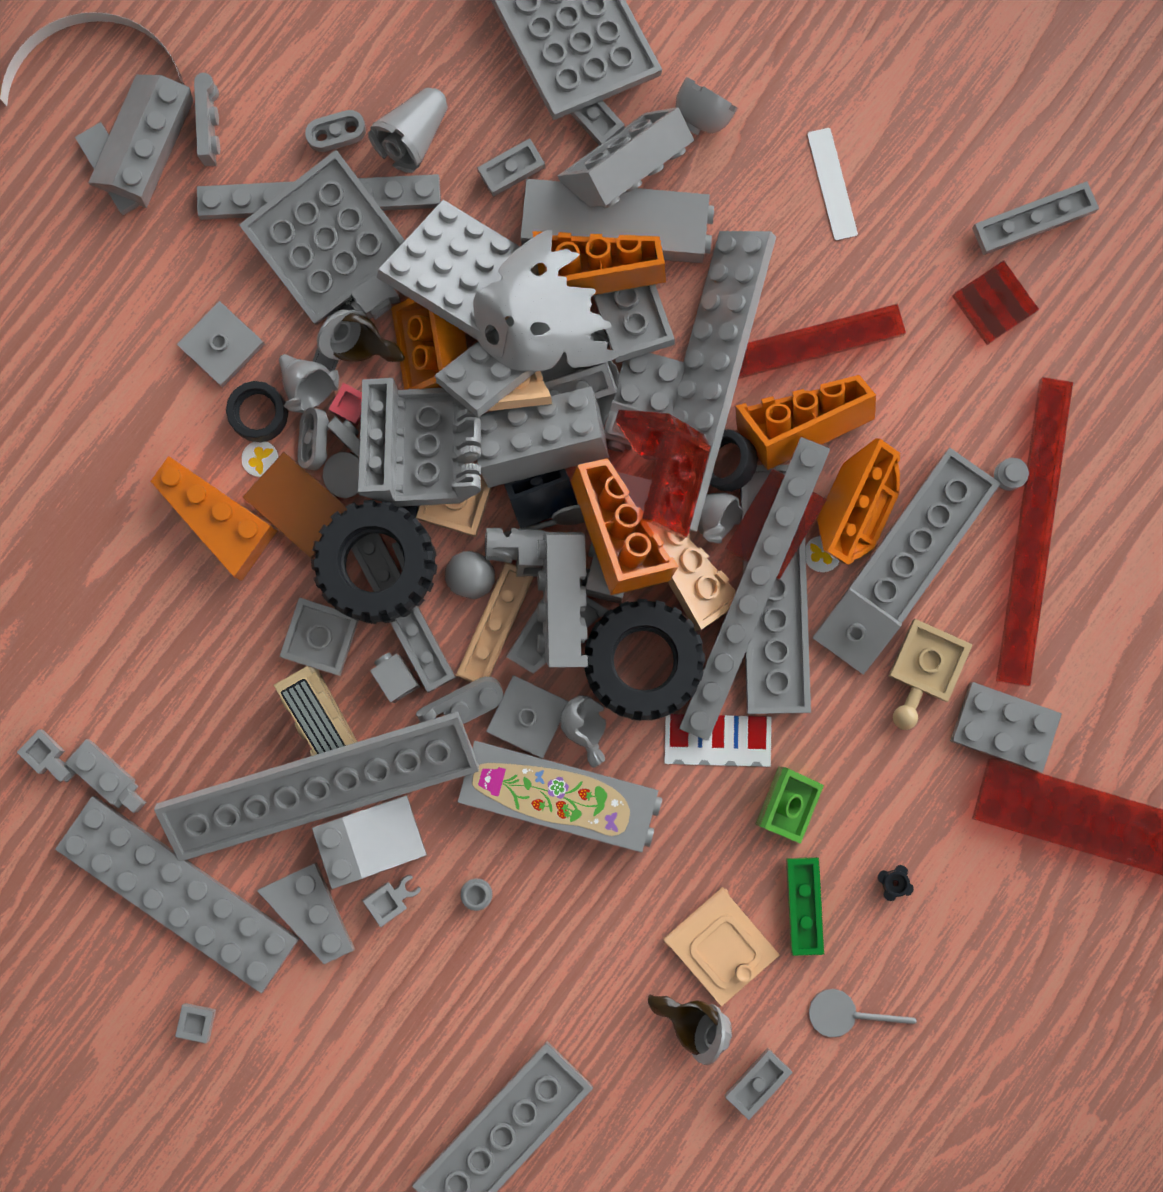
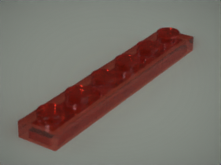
M898 304L749 342L738 379L904 336L906 331Z

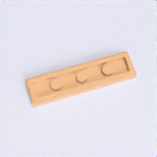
M505 563L456 676L469 682L485 676H491L532 583L533 576L516 577V566Z

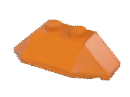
M875 438L842 464L817 518L823 550L847 565L875 548L900 494V470L898 462H900V452L880 438Z

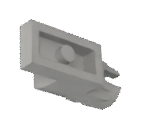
M486 528L485 560H496L506 563H512V560H516V577H538V571H543V559H538V540H543V532L547 531L511 528L509 537H505L502 528Z

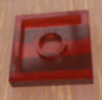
M1004 260L952 295L986 345H989L1039 310Z

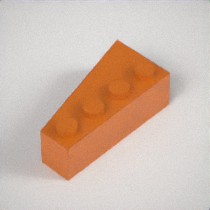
M532 231L533 237H535L536 235H538V234H540V233H542V232H541V231ZM558 232V235H552V252L568 249L571 252L579 253L575 260L558 271V276L567 277V286L592 288L596 290L594 295L666 283L665 262L660 236L619 235L618 238L603 237L602 234H590V237L572 236L571 233ZM543 263L537 264L540 276L547 271V268Z
M860 375L820 384V389L792 391V396L776 400L774 396L763 398L760 404L747 406L746 403L735 405L737 430L743 437L750 440L756 448L757 457L765 468L769 470L792 459L800 437L822 445L874 420L876 394Z

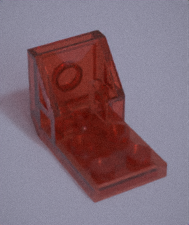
M618 410L615 422L637 455L646 460L657 461L652 473V482L644 504L642 519L677 537L688 538L711 446L703 433L669 413Z

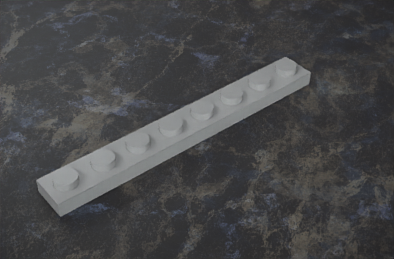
M439 174L358 178L382 211L436 208L441 202ZM293 182L197 186L198 217L200 220L250 217Z

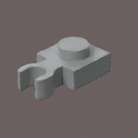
M412 875L404 876L396 888H393L387 882L362 900L380 927L407 909L402 902L403 899L413 897L421 891L419 886L413 891L406 890L405 884L413 878Z

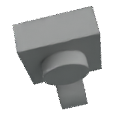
M38 729L17 751L38 774H44L49 770L60 782L63 780L68 782L76 774L65 762L59 759L65 750L44 730Z

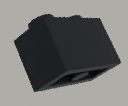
M565 469L504 484L520 529L552 518L553 514L560 509L578 505Z

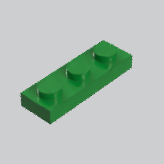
M819 857L786 858L791 955H824Z

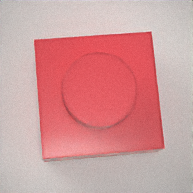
M343 383L329 407V411L358 426L361 420L362 392Z

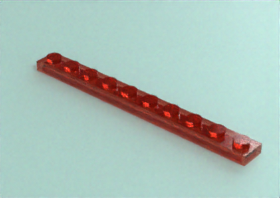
M1042 377L1039 380L1027 462L1029 476L1023 490L996 682L1029 687L1031 684L1073 382L1046 377Z

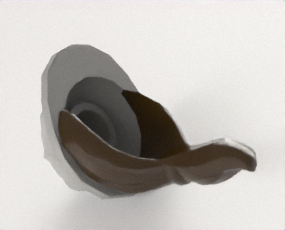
M340 310L328 316L317 335L319 351L331 359L359 362L367 360L373 355H379L388 362H402L405 360V356L399 346L392 341L381 338L375 324L356 310Z
M651 994L648 996V1005L656 1015L672 1020L676 1036L681 1045L692 1053L699 1063L710 1065L717 1060L722 1052L728 1049L732 1038L731 1022L716 1005H708L698 1000L680 1004L668 996H654Z

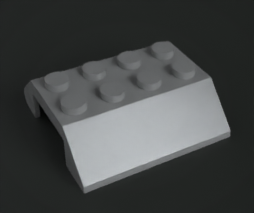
M394 378L363 379L358 480L359 495L381 502H391L397 507L458 504L481 491V477L479 476L481 475V466L472 462L481 457V416L478 418L442 387L398 390Z

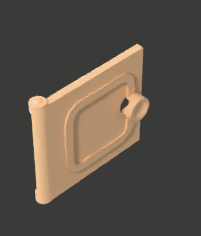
M723 887L663 939L665 944L674 950L721 1007L780 956L732 900L728 890Z

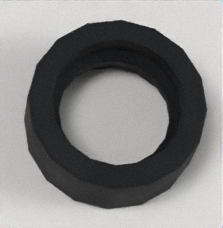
M251 381L243 383L232 392L227 401L226 414L229 424L236 433L248 441L261 443L274 439L282 432L287 424L288 409L284 407L286 401L276 388L266 382ZM256 394L265 395L270 398L275 407V416L271 424L258 430L245 426L239 414L240 406L244 400Z
M724 429L719 449L729 443L737 445L741 452L740 463L736 470L725 478H719L712 473L709 485L720 491L732 492L744 487L751 481L756 472L758 457L756 448L750 440L733 430Z

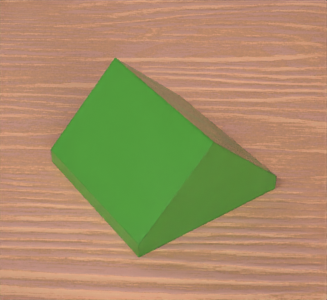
M778 766L755 825L801 844L824 785L789 768Z

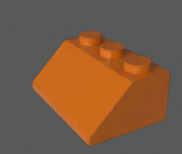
M409 298L391 308L397 345L405 356V360L400 362L404 390L441 388L436 382L435 375L467 350L465 333Z

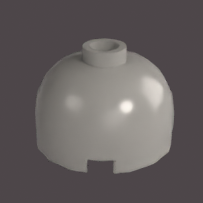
M688 77L685 78L676 97V107H679L689 130L697 136L700 131L710 134L719 132L727 126L738 109L729 101L706 87L697 85L694 80Z

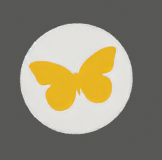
M266 441L261 443L252 442L246 446L242 453V465L249 474L261 477L278 458L277 450Z
M821 536L814 537L806 545V563L814 571L829 572L838 565L839 560L823 550Z

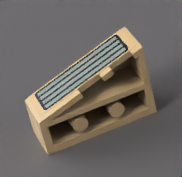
M307 666L274 684L284 707L291 713L296 722L295 727L298 733L311 746V756L357 742L318 669Z

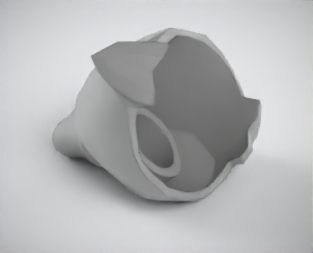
M286 354L280 356L279 363L283 386L289 399L284 407L288 410L305 413L307 408L319 406L333 390H338V370L330 372L325 366L317 362L296 359Z
M727 493L707 494L697 530L708 542L722 543V539L735 524L741 525L743 508L739 505L738 498Z

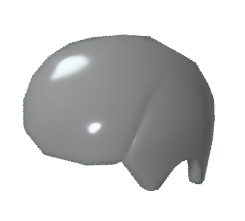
M463 551L450 559L445 568V581L447 586L456 595L478 599L490 592L495 583V569L489 560H485V556L473 551Z

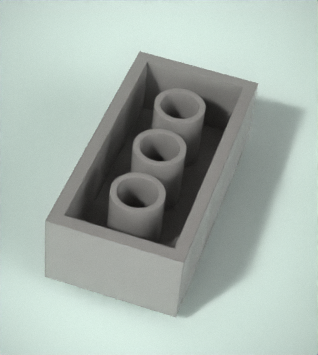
M592 386L551 396L552 404L497 410L481 415V457L477 458L478 465L481 466V474L488 488L609 458L600 408Z

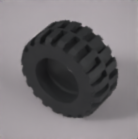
M364 500V503L361 505H357L354 502L347 505V510L343 513L335 512L331 516L333 521L328 526L323 524L319 533L322 536L319 542L314 541L312 549L316 552L315 559H311L312 570L316 573L314 581L316 586L321 589L324 599L342 614L357 621L377 624V622L390 623L394 622L398 617L404 618L411 614V610L415 606L419 607L425 601L423 598L427 591L431 592L434 585L432 579L437 573V565L435 564V557L437 555L427 530L409 511L402 507L394 506L393 503L387 501L376 503L374 500ZM374 533L385 534L396 540L404 555V568L398 580L391 587L379 592H369L358 588L350 580L346 570L347 557L353 545L361 538Z
M638 599L635 602L627 601L619 604L618 607L613 610L610 609L596 622L586 642L584 655H588V667H584L593 694L606 708L621 717L631 720H655L679 710L693 697L700 681H702L705 653H703V642L700 634L698 635L694 629L695 625L690 619L687 620L680 610L675 607L671 608L665 605V602L658 600L652 602L647 601V599ZM638 631H649L658 634L669 644L673 653V668L670 676L662 685L650 690H638L625 684L618 676L614 665V655L619 643L626 636Z

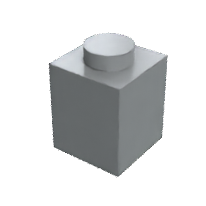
M391 653L383 655L374 662L376 667L370 670L390 703H396L420 687L399 654L392 656Z

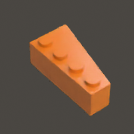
M170 456L166 458L150 481L232 576L240 581H243L277 532L276 529Z
M606 458L577 465L571 483L610 595L670 581L679 566L674 558H670L663 548L664 543L659 535L653 533L645 520L646 516L640 506L636 507L630 498V491L609 459Z

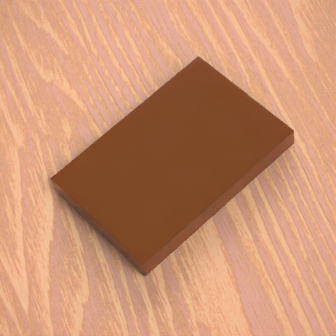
M285 452L276 459L243 496L250 505L311 559L315 557L316 552L312 549L314 541L319 542L322 536L319 531L323 524L328 526L333 521L331 516L338 511L341 514L347 510L343 503Z

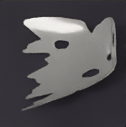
M552 230L543 231L514 251L498 270L502 280L490 283L475 294L473 300L475 326L482 332L477 336L478 341L488 354L510 369L518 371L548 370L554 367L563 352L567 355V363L573 368L599 365L614 360L619 356L617 351L607 349L608 342L593 341L586 337V335L599 330L611 328L612 325L609 321L603 320L601 315L590 311L592 306L590 298L595 294V289L567 286V277L558 276V271L575 260L579 253L571 252L568 249L552 252ZM543 263L547 271L542 275L536 276L530 271L536 264ZM511 316L513 318L514 324L512 327L507 324L505 317ZM534 322L546 323L550 330L542 335L534 336L530 327ZM488 325L494 326L499 333V342L496 345L491 344L486 338L485 330Z

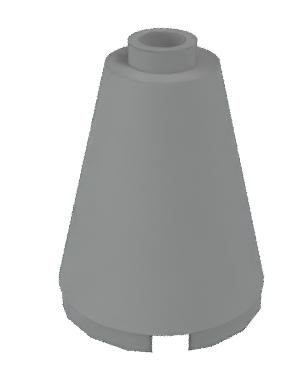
M424 88L374 122L370 127L371 130L368 132V138L378 154L383 159L388 155L396 161L392 165L396 169L406 173H413L420 166L448 109L445 95L436 88Z

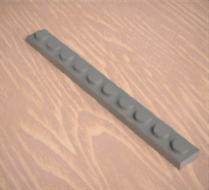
M800 437L704 667L702 681H700L697 691L689 703L679 729L709 741L830 448Z

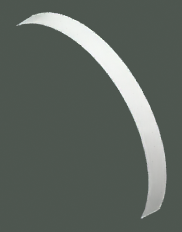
M96 12L70 15L39 29L19 48L4 75L0 99L7 106L12 81L26 56L45 38L72 25L97 21L124 24L145 33L160 44L168 54L169 52L149 30L130 19ZM174 62V64H175V66H176V69H177V72H178V75H179V78H180L181 82L183 83L182 76H181V74H180V72H179V69H178L176 63Z

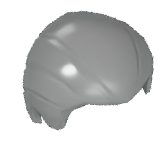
M579 695L565 705L560 718L561 729L567 738L585 747L588 762L594 768L605 761V756L598 745L606 728V720L599 715V712L604 710V706L589 696Z

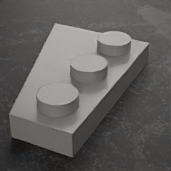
M586 596L587 606L585 611H581V617L585 618V624L588 628L609 610ZM537 607L506 656L533 674L546 664L543 653H538L537 636L538 634H543V622H538Z
M317 863L257 890L323 964L355 950Z

